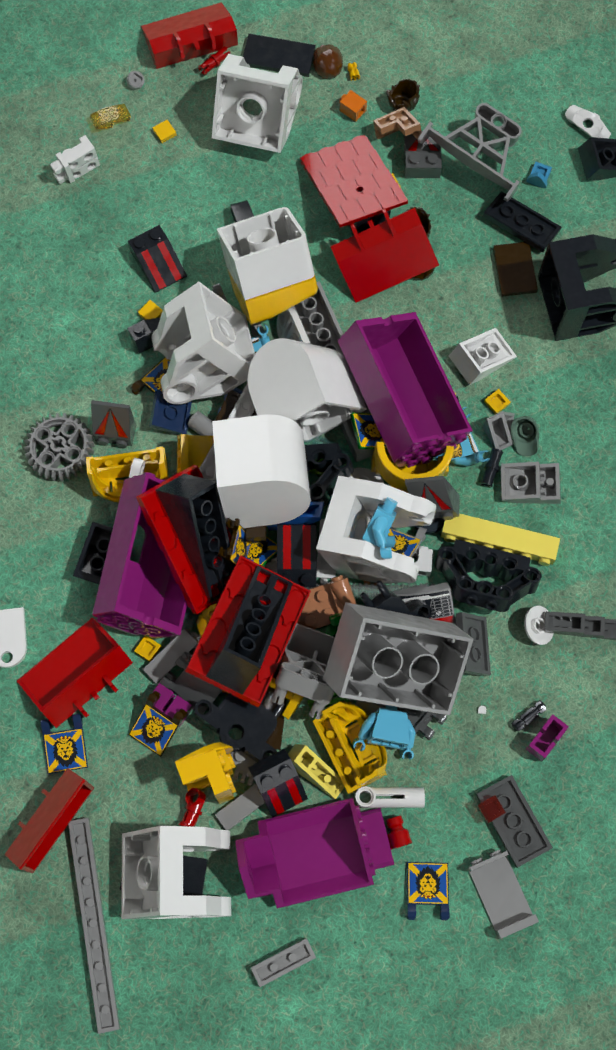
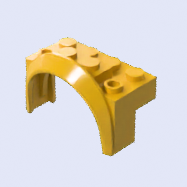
M162 446L151 450L101 457H86L87 475L93 497L100 496L106 500L119 503L124 480H117L116 478L129 476L134 458L145 460L144 473H152L160 480L169 479L165 448ZM111 481H112V492L110 491V482H111Z
M340 701L322 711L321 719L313 720L348 794L354 793L361 787H365L387 775L385 771L387 765L385 746L367 743V740H364L365 749L360 751L362 743H356L354 749L358 756V761L345 736L346 734L351 743H353L354 739L359 738L358 734L362 724L368 718V715L360 707L351 702ZM355 720L358 721V722L352 724L351 726L345 728L346 725L352 723L353 721H355Z
M216 742L175 761L182 783L187 786L188 791L191 788L202 790L211 786L219 804L234 799L233 793L236 792V789L230 775L234 774L232 769L236 768L231 756L233 747L222 742Z

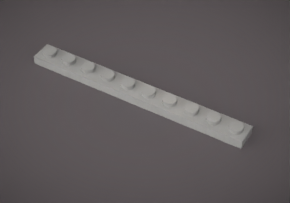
M83 818L70 821L68 825L98 1034L120 1030L90 819Z

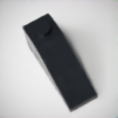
M160 318L142 320L127 328L139 354L153 347L151 336L157 329Z

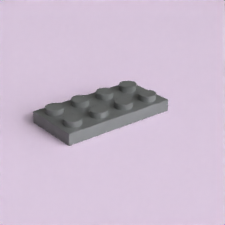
M512 775L476 794L516 868L553 848Z

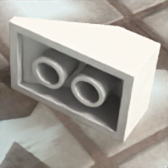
M496 328L459 343L449 354V358L469 385L480 381L517 357Z

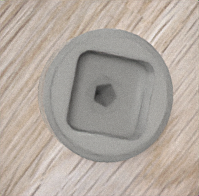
M138 71L130 72L126 78L128 87L133 90L140 89L144 84V76Z

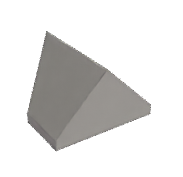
M502 411L485 420L483 429L494 448L503 450L513 445L511 424L514 421L515 413Z

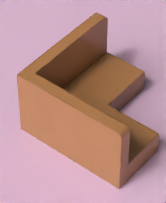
M405 107L373 120L377 139L400 130L405 136L412 134L418 140L422 133L420 123Z

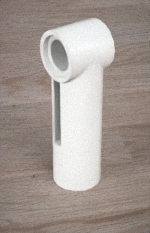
M365 786L356 792L355 802L364 809L424 808L425 791L424 787ZM361 793H368L371 800L368 803H363L359 798ZM376 796H403V799H376Z

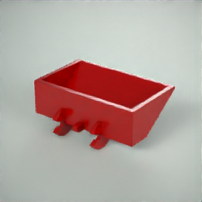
M222 2L141 26L156 69L219 51L223 46L229 48L238 45L236 26L231 14Z
M384 208L382 211L387 221L374 226L371 219L368 221L370 228L361 233H358L354 223H352L350 226L354 236L330 246L356 303L439 266L415 208L391 219L386 208Z
M92 617L19 678L17 683L45 717L57 728L78 709L87 718L89 714L82 706L92 697L95 700L99 699L100 697L97 693L106 685H109L116 693L118 689L111 681L133 662L120 645Z
M67 768L50 792L45 789L41 791L47 797L28 823L24 824L19 821L18 825L22 828V831L4 855L19 869L33 874L94 790V787Z

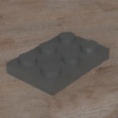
M464 612L456 613V626L474 638L463 673L479 676L491 675L486 617Z

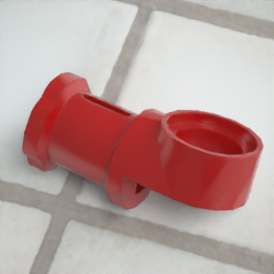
M191 788L187 792L185 797L187 803L185 807L186 812L182 821L179 822V826L195 827L199 816L203 813L201 809L206 799L203 791ZM198 793L197 800L193 802L194 796Z

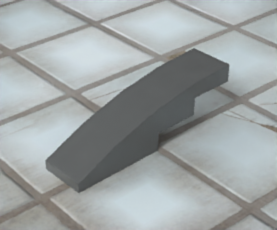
M546 611L545 631L578 637L616 640V619L585 616L582 613Z

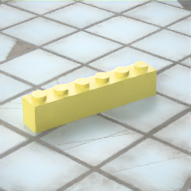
M459 514V517H453L452 520H445L441 537L447 542L454 543L455 539L530 557L531 560H536L540 565L544 566L554 564L560 543V538L464 514Z

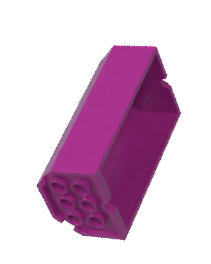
M416 312L391 315L386 319L377 317L356 320L338 340L390 456L398 467L407 466L409 468L417 463H429L433 458L445 453L446 446H454L455 450L457 448L456 445L465 441L467 436L473 431Z
M145 472L142 475L124 480L92 615L97 617L99 623L133 635H149L152 638L180 636L187 603L179 584H176L165 555L160 550L152 529L148 526L136 496L165 480H160L154 474ZM138 525L145 532L139 563L130 560Z

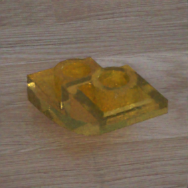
M125 104L109 106L90 114V119L95 129L112 128L114 122L130 121L131 118Z

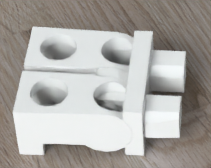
M86 135L79 138L80 144L64 150L62 154L61 152L57 153V160L50 164L54 177L59 184L67 180L72 183L75 181L74 178H79L100 166L95 148Z

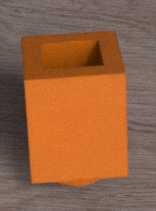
M352 90L344 94L339 100V111L355 122L367 111V101Z

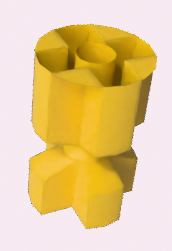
M349 63L347 68L350 73V80L354 79L355 81L357 77L359 80L360 74L357 69V63Z

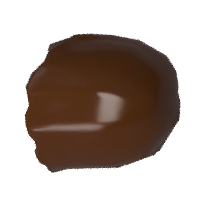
M328 44L321 45L315 50L313 64L316 73L325 79L335 78L340 74L343 66V56L339 48Z

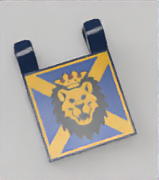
M80 714L72 716L74 729L51 733L50 721L48 719L41 720L48 774L65 772L67 768L70 770L88 768L83 721Z
M407 862L408 920L416 918V905H440V919L442 921L449 919L448 863Z

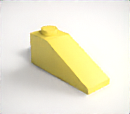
M295 744L288 755L297 773L330 797L336 799L345 787L340 776L306 745Z

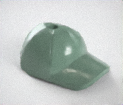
M529 416L516 418L511 424V435L516 450L522 456H532L538 451V425Z

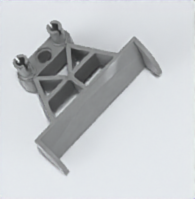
M481 103L477 106L475 119L445 137L432 128V122L428 123L419 136L418 143L423 144L429 137L432 138L460 162L483 177L509 190L504 197L506 202L512 198L520 181L516 180L513 183L505 178L503 173L508 147L514 146L521 135L519 124L487 103ZM500 121L502 126H495L493 122ZM476 127L477 138L468 131ZM482 128H486L498 136L499 139L483 142ZM461 137L477 149L471 155L452 141ZM504 146L503 155L493 148ZM481 151L501 164L499 173L477 159Z
M296 624L278 664L279 672L275 680L276 688L271 697L273 703L276 702L279 696L277 704L282 705L287 691H291L314 700L309 715L313 718L317 711L315 719H321L322 711L331 702L334 691L323 680V676L335 637L301 624Z

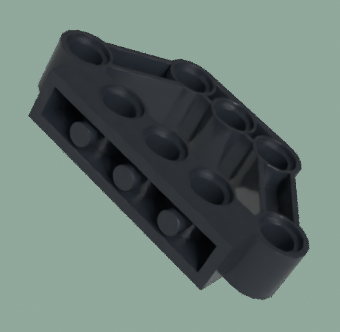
M338 443L305 445L307 471L316 469L319 472H324L315 484L309 487L311 502H324V507L330 501L338 476L350 477L354 472V466L349 456L342 453Z
M455 539L453 547H441L435 562L436 569L442 572L453 590V597L457 601L498 612L509 610L510 606L527 594L535 593L542 577L538 569L530 567V557ZM467 572H480L485 577L496 576L508 583L494 586L489 581H474Z

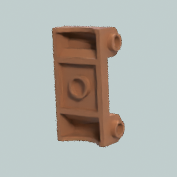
M339 575L331 578V582L308 589L311 592L297 623L311 629H317L331 624L329 616L342 613L345 602L357 604L348 577Z

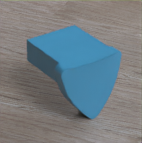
M535 162L526 182L540 188H546L552 167Z

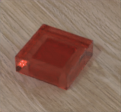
M496 795L477 805L487 823L506 813Z

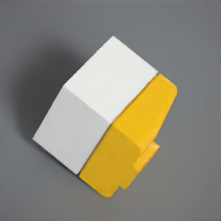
M287 207L278 208L217 228L233 291L243 314L246 315V319L251 325L273 318L317 293L318 286L306 234Z

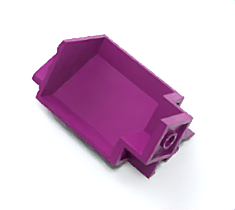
M353 798L258 821L259 835L235 840L238 867L247 898L252 899L273 895L277 909L374 885L372 876L376 875L375 870L394 865L381 808L360 812L359 805L355 806Z

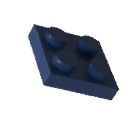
M161 390L155 391L149 427L176 435L187 434L192 400L183 404H172L164 399Z

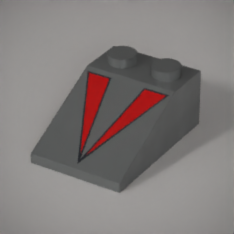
M412 134L404 135L405 178H440L442 169L441 146L430 137L423 144H420Z
M92 400V429L95 441L100 445L111 443L121 448L132 446L136 423L130 405Z
M444 476L405 479L409 494L425 498L436 505V512L432 521L438 518L452 520L453 517H459L460 495Z

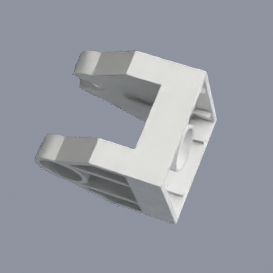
M228 54L217 72L211 138L281 153L289 137L301 95L303 77L300 75L298 68L283 65L279 73L250 68L244 57ZM247 99H254L260 104L263 111L259 115H251L244 109L243 103Z
M197 282L164 305L158 327L153 332L151 338L154 351L161 352L166 359L170 360L167 373L162 376L160 381L163 397L167 402L183 404L191 400L225 395L248 380V371L251 361L255 356V351L246 315L200 282Z
M338 476L316 550L337 575L373 583L379 580L383 584L414 583L419 572V566L414 564V558L392 551V558L383 559L380 554V547L362 539L378 504L383 505L387 497L398 502L394 509L396 517L391 525L393 528L418 525L430 526L436 512V505L425 498L414 496L384 483Z
M156 826L123 833L121 919L232 916L231 897L183 896V852L230 849V831L208 827Z

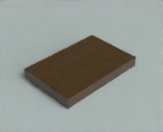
M525 242L493 245L501 297L537 293L538 287L530 245Z

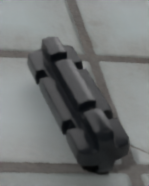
M539 700L534 704V707L531 706L521 714L519 719L516 718L511 723L512 727L519 732L524 728V725L527 726L539 716L538 713L542 714L547 709L546 705Z

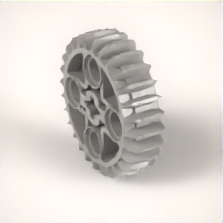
M56 413L55 418L49 414L48 420L42 417L43 422L41 424L36 421L37 427H30L33 433H27L29 439L24 440L27 445L24 447V450L26 452L25 457L28 459V463L32 466L33 471H37L39 476L44 474L47 480L51 475L53 481L56 480L57 476H59L61 481H63V476L70 480V474L72 473L77 477V470L82 473L84 472L82 466H86V457H91L89 454H94L93 447H95L91 431L84 422L81 423L79 418L75 420L72 414L68 418L66 413L62 417ZM55 426H61L57 433L52 431L50 428ZM69 430H75L73 434H67ZM43 435H48V438L45 440L40 439ZM80 436L83 440L82 450L75 445ZM36 444L44 448L39 457L36 454ZM74 454L79 455L77 459H70ZM52 459L50 464H44L46 460ZM62 461L69 464V466L58 468Z

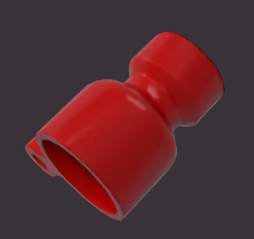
M402 816L386 820L388 828L391 829V833L387 835L391 850L412 843L409 831L402 826L404 823Z

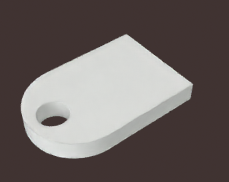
M289 308L278 314L277 333L279 338L310 344L295 309Z
M24 607L0 610V667L11 668L21 663L27 653ZM5 653H12L13 659L9 663H4L2 660Z

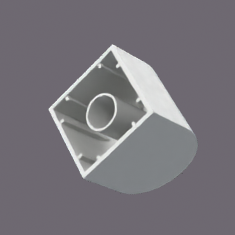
M278 338L264 344L251 361L248 371V389L257 415H279L292 419L302 428L304 442H310L349 420L351 413H361L367 409L346 358L334 349L286 338Z
M256 415L212 421L217 489L226 521L227 518L234 521L235 518H238L243 528L280 524L299 517L308 509L311 498L304 435L298 423L290 418L279 415Z

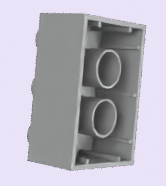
M345 602L323 680L342 698L450 715L474 638L453 623Z

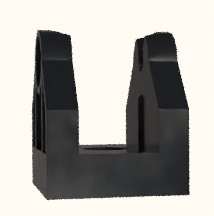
M591 234L548 243L537 277L555 341L597 334L616 326V288L604 287L586 291L584 282L616 269V239Z

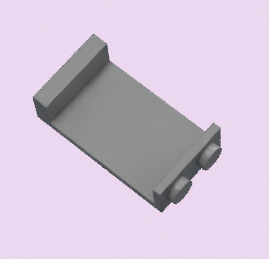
M501 850L490 853V858L485 861L481 857L470 862L472 866L467 869L497 937L502 939L539 921L536 914H532L507 858L508 852L502 853Z

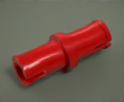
M223 46L215 54L209 55V59L198 66L199 71L204 69L201 73L206 75L213 68L219 67L227 55L231 54L230 51L224 53L228 48Z

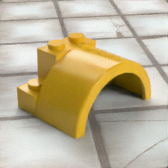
M376 442L371 460V472L380 475L389 486L409 493L405 479L447 476L454 446H446L445 455L442 457L438 456V461L432 459L429 463H417L408 468L407 466L398 467L394 462H391V456L389 454L387 456L385 452L384 442Z

